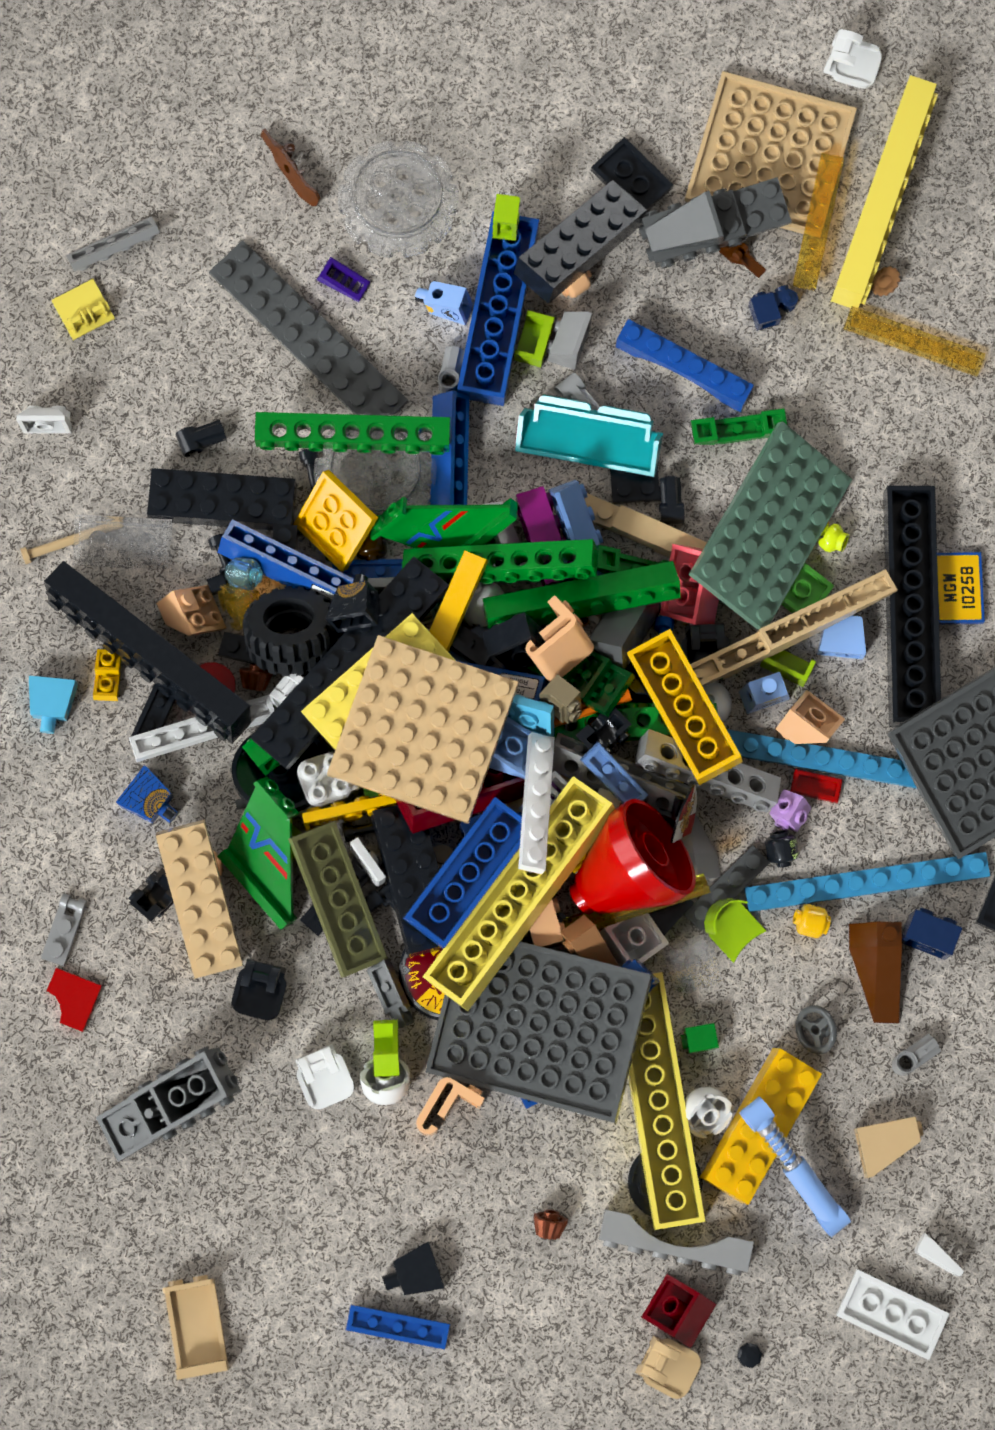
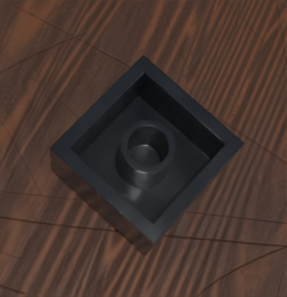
M525 612L516 614L511 619L492 626L490 629L482 632L488 658L503 670L521 672L527 669V667L535 665L526 652V645L530 640L537 649L543 645L545 641L539 632L544 628Z

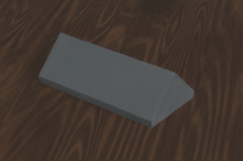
M660 602L604 613L589 637L594 644V650L610 659L612 664L626 670L631 662L627 652L638 647L643 642L660 613Z

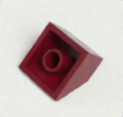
M666 1274L641 1318L691 1348L717 1304Z

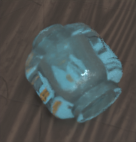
M235 557L227 564L225 577L230 586L234 588L253 590L262 581L263 572L258 561L250 558Z

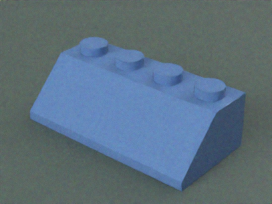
M573 480L548 489L566 540L593 539L596 547L603 543L599 529H594L592 521L595 520V516L591 506L587 507L584 498L588 496L583 484L579 485L578 481ZM597 570V576L604 574Z

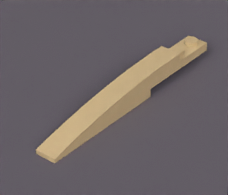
M588 493V497L584 498L587 507L591 506L595 516V520L592 521L593 524L654 549V552L668 558L671 555L672 544L702 549L707 544L705 541L623 505H620V507Z
M885 569L759 629L757 633L690 665L702 687L721 678L726 679L897 592V588Z

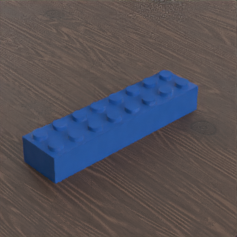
M493 211L457 392L469 395L472 401L504 406L527 291V285L514 274L518 258L536 244L539 219L519 216L516 241L493 238Z

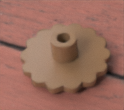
M891 266L877 270L871 290L880 297L893 293L895 288L899 286L898 283L901 280L899 278L900 273Z

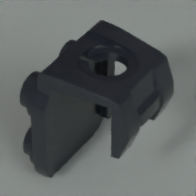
M724 623L689 625L685 628V638L682 641L681 649L690 664L730 646L729 638L725 636Z
M247 958L245 968L240 970L231 1003L233 1009L239 1014L262 1020L275 1019L280 1013L287 987V982L284 979L286 968Z

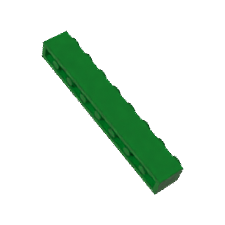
M673 561L598 575L597 577H589L587 579H578L482 598L485 620L488 629H490L492 626L501 624L511 619L514 615L523 612L540 626L550 624L557 618V615L547 602L553 596H556L561 602L566 600L574 610L572 614H576L578 618L678 599L681 596L680 580Z

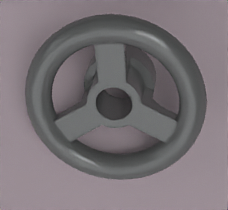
M810 1005L802 1009L797 1016L796 1034L806 1050L814 1054H824L831 1050L836 1042L837 1026L834 1018L825 1008L818 1005ZM813 1012L823 1016L815 1021L805 1018L809 1013ZM803 1027L810 1031L814 1039V1045L806 1039ZM829 1036L827 1043L823 1045V1039Z

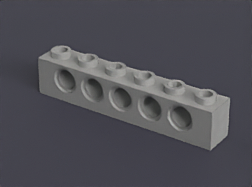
M649 729L639 739L635 765L643 767L646 771H654L665 775L668 779L687 783L690 787L694 784L696 788L706 790L712 795L728 798L734 803L750 806L759 812L767 813L778 803L781 777L740 763L699 786L672 737Z
M558 733L554 740L552 772L556 771L559 775L570 779L574 776L585 785L597 791L599 788L608 790L580 760L589 749L582 742ZM612 755L648 794L643 802L649 804L657 811L662 808L671 812L675 796L685 798L691 788L679 781L668 779L666 776L654 771H646L643 767Z

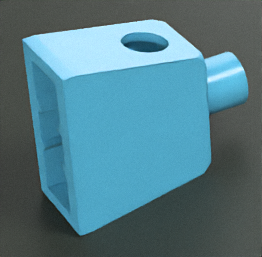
M29 676L30 714L33 718L41 719L40 732L54 734L56 720L68 721L78 688V683L75 680Z

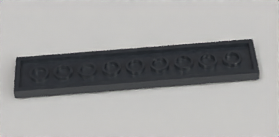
M413 556L379 594L378 625L346 631L250 737L251 740L288 770L320 735L319 731L301 711L374 647L378 635L382 637L387 636L411 613L421 622L444 597L449 584Z

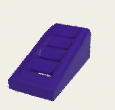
M332 257L328 259L316 279L357 302L360 301L370 284L369 280ZM333 268V269H335L336 271H335V273L333 274V276H332V278H331V277H329V276H327V275L329 274L330 270ZM341 272L345 275L339 283L336 279ZM348 277H350L353 280L347 288L344 286V284L346 283ZM358 281L361 285L355 293L352 289Z

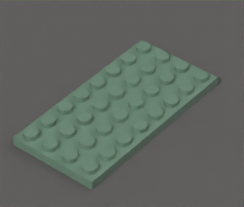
M783 421L777 423L691 569L689 576L757 630L769 625L852 479Z

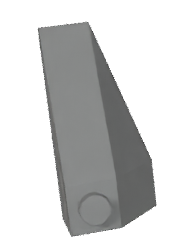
M695 814L691 834L681 838L691 858L696 881L720 878L717 853ZM669 822L674 829L675 823Z

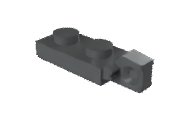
M390 958L368 968L367 972L385 1014H389L392 1019L398 1020V1029L414 1023L411 1011H409L411 1010L409 1002Z

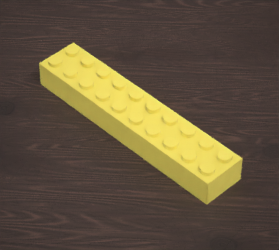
M911 75L908 79L831 302L858 310L860 304L865 305L938 96L937 93H934L937 85L935 83Z
M573 776L550 806L546 870L544 873L539 874L518 869L519 848L423 977L450 999L469 1011L593 845L609 814L616 809L613 803Z
M663 972L653 973L660 982L648 993L628 1075L654 1230L705 1222Z

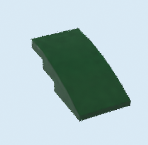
M593 651L562 678L580 691L582 704L609 717L635 677L631 672L612 664L610 659ZM536 665L526 669L534 675L543 676Z

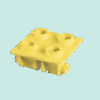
M94 279L51 300L73 340L115 319Z

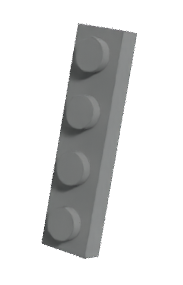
M151 216L66 256L74 272L86 270L91 264L99 260H107L119 251L131 249L136 243L153 239L160 231Z

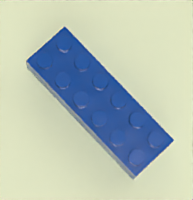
M494 797L403 919L442 949L445 948L520 848L522 817Z

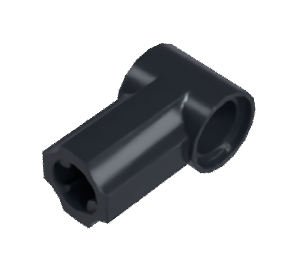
M220 420L197 428L195 426L186 427L175 434L184 457H190L191 453L197 451L201 453L203 448L227 440Z
M666 476L660 478V522L665 524H684L685 510L684 502L681 499L680 477Z

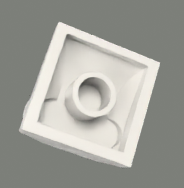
M28 406L16 418L23 433H71L70 411L66 410L64 406H52L51 408Z

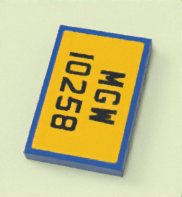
M981 552L937 553L939 625L984 624Z

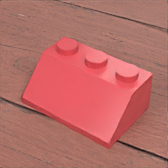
M672 544L670 561H673L680 580L681 598L663 601L660 615L693 625L715 623L719 599L689 576L691 569L703 551L702 548Z

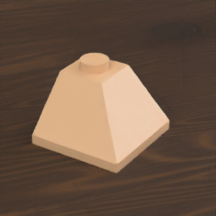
M806 690L776 727V730L785 739L790 740L794 744L827 743L845 718Z

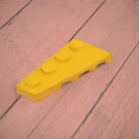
M379 794V797L370 799L369 796H362L356 798L355 802L347 804L344 801L332 803L331 807L324 809L312 807L307 809V812L302 813L307 832L314 829V827L322 826L332 821L338 823L341 819L348 822L359 820L363 817V813L367 812L368 816H371L372 811L394 806L397 803L394 798Z

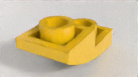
M97 649L93 699L118 701L121 657L116 653H109L106 649Z

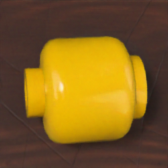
M804 904L800 910L796 909L792 922L796 924V930L799 934L817 939L823 934H827L831 923V916L828 915L827 910L823 907Z

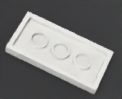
M856 1269L836 1316L930 1360L949 1313Z

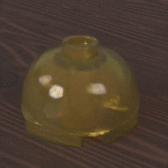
M234 581L220 586L219 588L222 590L218 591V597L223 612L227 610L234 621L229 623L234 630L240 631L243 629L245 611L255 599L259 600L258 597L261 594L246 582Z

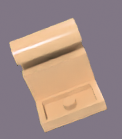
M553 596L547 602L557 615V618L539 632L545 643L538 649L531 640L526 645V652L549 682L557 674L561 677L566 675L594 650L593 642L582 628L583 623L576 614H572L574 612L573 608L566 600L561 602L556 596Z
M448 1077L441 1079L417 1118L418 1130L427 1136L438 1132V1128L432 1124L429 1129H424L423 1127L448 1085H452L453 1088L437 1114L443 1120L447 1117L458 1097L480 1109L485 1101V1098L481 1096L483 1091L471 1084L467 1088Z

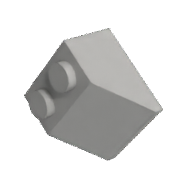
M564 312L562 319H557L553 330L557 334L554 340H549L546 353L549 354V362L573 370L576 369L591 327V312Z

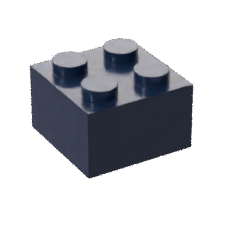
M915 909L908 915L902 931V944L946 960L953 955L962 927L957 926L958 922L953 919L943 917L942 920L934 917V912L928 909Z

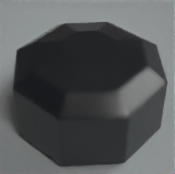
M746 1342L738 1348L737 1359L742 1366L753 1368L760 1363L762 1352L757 1345Z

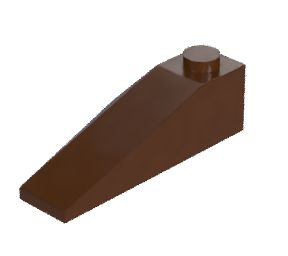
M902 922L849 924V951L853 958L873 1022L899 1023Z

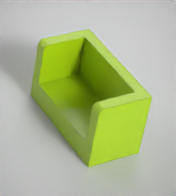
M496 194L493 238L516 241L520 197Z
M527 310L521 338L514 354L515 361L542 367L555 317Z
M783 650L764 659L760 666L773 673L780 672L783 678L803 687L816 661L812 659L809 663Z
M398 1020L373 1021L374 1077L399 1076Z

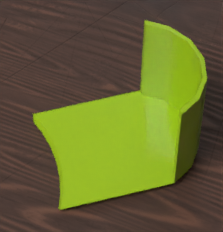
M727 898L711 905L706 913L704 926L706 934L734 963L742 949L755 937L766 932V930L743 906L742 903L747 904V901Z

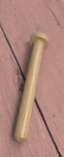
M117 519L29 550L26 547L20 550L25 564L32 563V558L123 528L124 522L122 519Z

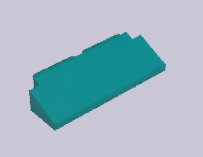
M542 395L535 403V409L524 408L519 415L515 451L654 477L664 433L652 431L654 421L651 420V416L648 413L605 405L601 406L598 410H592L588 402Z

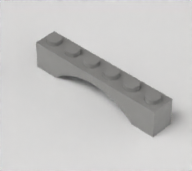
M606 1209L604 1210L598 1239L603 1240V1246L618 1249V1244L628 1246L627 1251L642 1254L643 1250L653 1251L652 1257L667 1260V1256L671 1255L677 1257V1262L692 1265V1260L702 1262V1268L715 1271L717 1266L727 1268L726 1273L741 1276L742 1271L748 1272L754 1243L738 1238L726 1237L716 1243L700 1247L675 1246L660 1241L648 1234L636 1223L631 1215Z

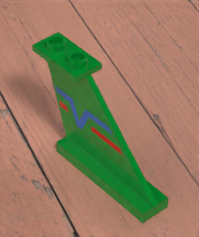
M403 496L396 503L393 502L381 515H377L378 519L371 529L370 539L374 541L381 536L413 548L484 545L517 520L518 503L509 498L503 504L407 505V498Z
M265 777L254 783L255 789L228 848L224 849L217 857L282 930L298 919L293 913V852L288 839L292 837V818L296 817L299 812L295 809L294 803L281 793L276 782Z

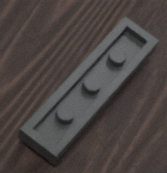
M752 845L684 915L702 931L705 928L706 913L711 905L721 899H734L770 862Z

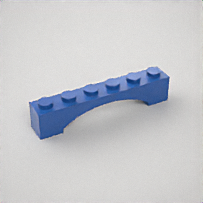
M630 319L627 320L617 337V348L636 358L653 362L681 375L709 392L721 403L740 413L752 393L754 385Z

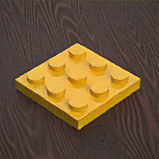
M330 470L322 472L296 518L294 525H297L298 529L343 572L348 570L378 517Z

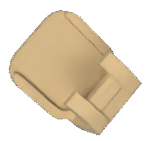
M653 1335L649 1342L650 1346L641 1364H638L635 1373L642 1376L647 1385L674 1399L682 1398L688 1393L700 1369V1357L693 1350L672 1339H660Z

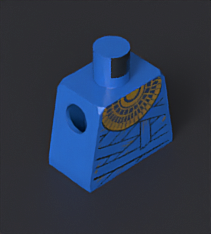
M145 765L116 801L121 808L152 824L158 816L171 823L178 814V811L169 805V802L174 797L172 793Z

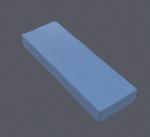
M599 742L580 759L621 804L629 799L643 801L648 796L642 787Z

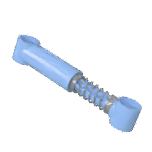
M757 1097L739 1112L741 1117L754 1132L757 1131L761 1137H765V1142L769 1143L768 1147L773 1148L772 1153H776V1158H780V1163H783L784 1174L812 1210L816 1220L825 1232L832 1238L851 1223L848 1215L835 1202L805 1158L799 1156L798 1153H794L795 1149L787 1142V1138L783 1137V1132L779 1131V1127L776 1126L773 1120L775 1115L761 1097Z

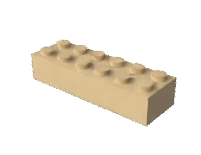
M205 819L156 832L158 847L194 979L243 966L241 952Z

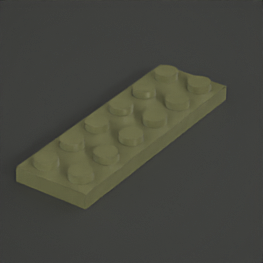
M329 822L289 838L288 840L341 978L388 959L336 822Z

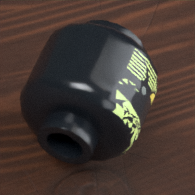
M788 830L772 832L770 837L765 840L767 859L771 863H777V867L791 866V861L798 858L796 836L789 834Z

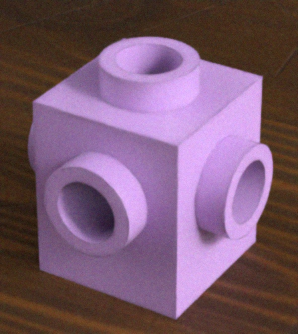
M783 789L778 798V803L771 808L769 814L775 820L774 824L784 831L790 829L798 832L801 825L806 822L811 806L804 796Z

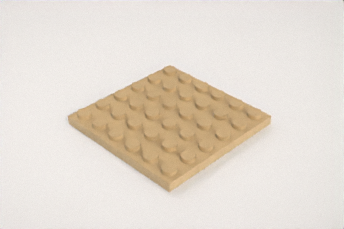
M722 71L685 196V202H690L692 198L698 197L709 190L711 196H713V192L719 189L726 188L727 191H735L778 177L792 221L791 224L779 228L820 239L857 108Z
M378 635L327 775L469 824L519 682Z

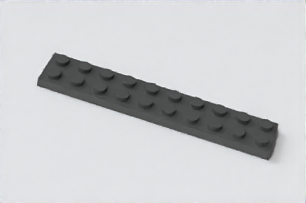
M243 240L209 271V274L354 415L394 416L408 403V399Z

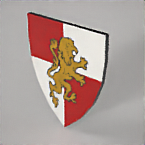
M694 784L685 798L675 796L671 812L662 808L658 810L666 821L675 823L670 843H674L691 834L697 807V791Z

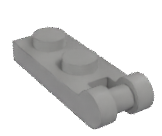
M62 894L41 959L61 966L66 965L87 905V900H75L71 898V895ZM67 908L75 910L73 917L65 914Z

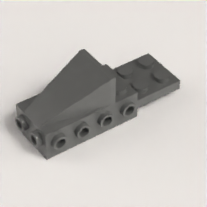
M778 177L735 191H727L726 188L719 189L713 192V196H711L709 190L698 197L692 198L685 205L676 203L668 206V210L660 213L659 210L650 211L645 214L646 217L642 218V226H639L642 239H647L649 248H646L649 262L654 261L656 268L661 267L664 269L675 265V262L681 260L690 261L696 259L697 255L703 253H716L720 251V248L728 245L729 247L738 246L748 237L789 225L792 221Z
M208 1046L196 1051L194 1058L183 1059L175 1064L176 1068L172 1071L167 1069L156 1075L157 1080L153 1082L149 1080L139 1085L137 1092L96 1117L118 1162L160 1138H163L164 1141L171 1139L178 1134L177 1129L182 1127L185 1130L195 1125L196 1121L215 1113L214 1108L221 1105V1107H225L235 1101L233 1096L242 1091L237 1077L231 1072L227 1064L226 1055L219 1047L209 1050Z

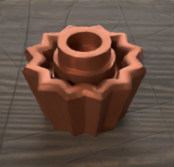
M250 664L249 668L239 669L242 687L249 690L265 691L273 675L268 670L264 671L259 668L257 664Z
M550 1209L534 1213L533 1217L536 1235L549 1240L559 1239L568 1223L567 1218L559 1215L558 1211Z

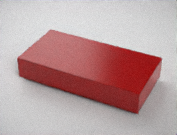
M795 769L790 792L837 804L843 779Z

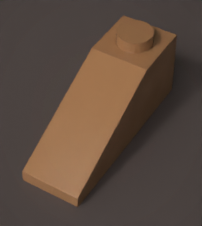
M585 915L560 932L565 940L562 944L569 954L575 953L580 957L619 966L597 927Z

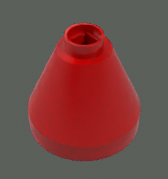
M629 799L609 814L576 873V883L570 887L571 897L582 912L592 914L596 911L600 914L673 905L692 893L695 888L696 877L691 858L681 839L670 843L673 827L656 809L641 800Z

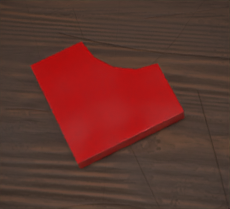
M56 968L46 991L54 995L60 1004V1023L84 1032L102 986Z

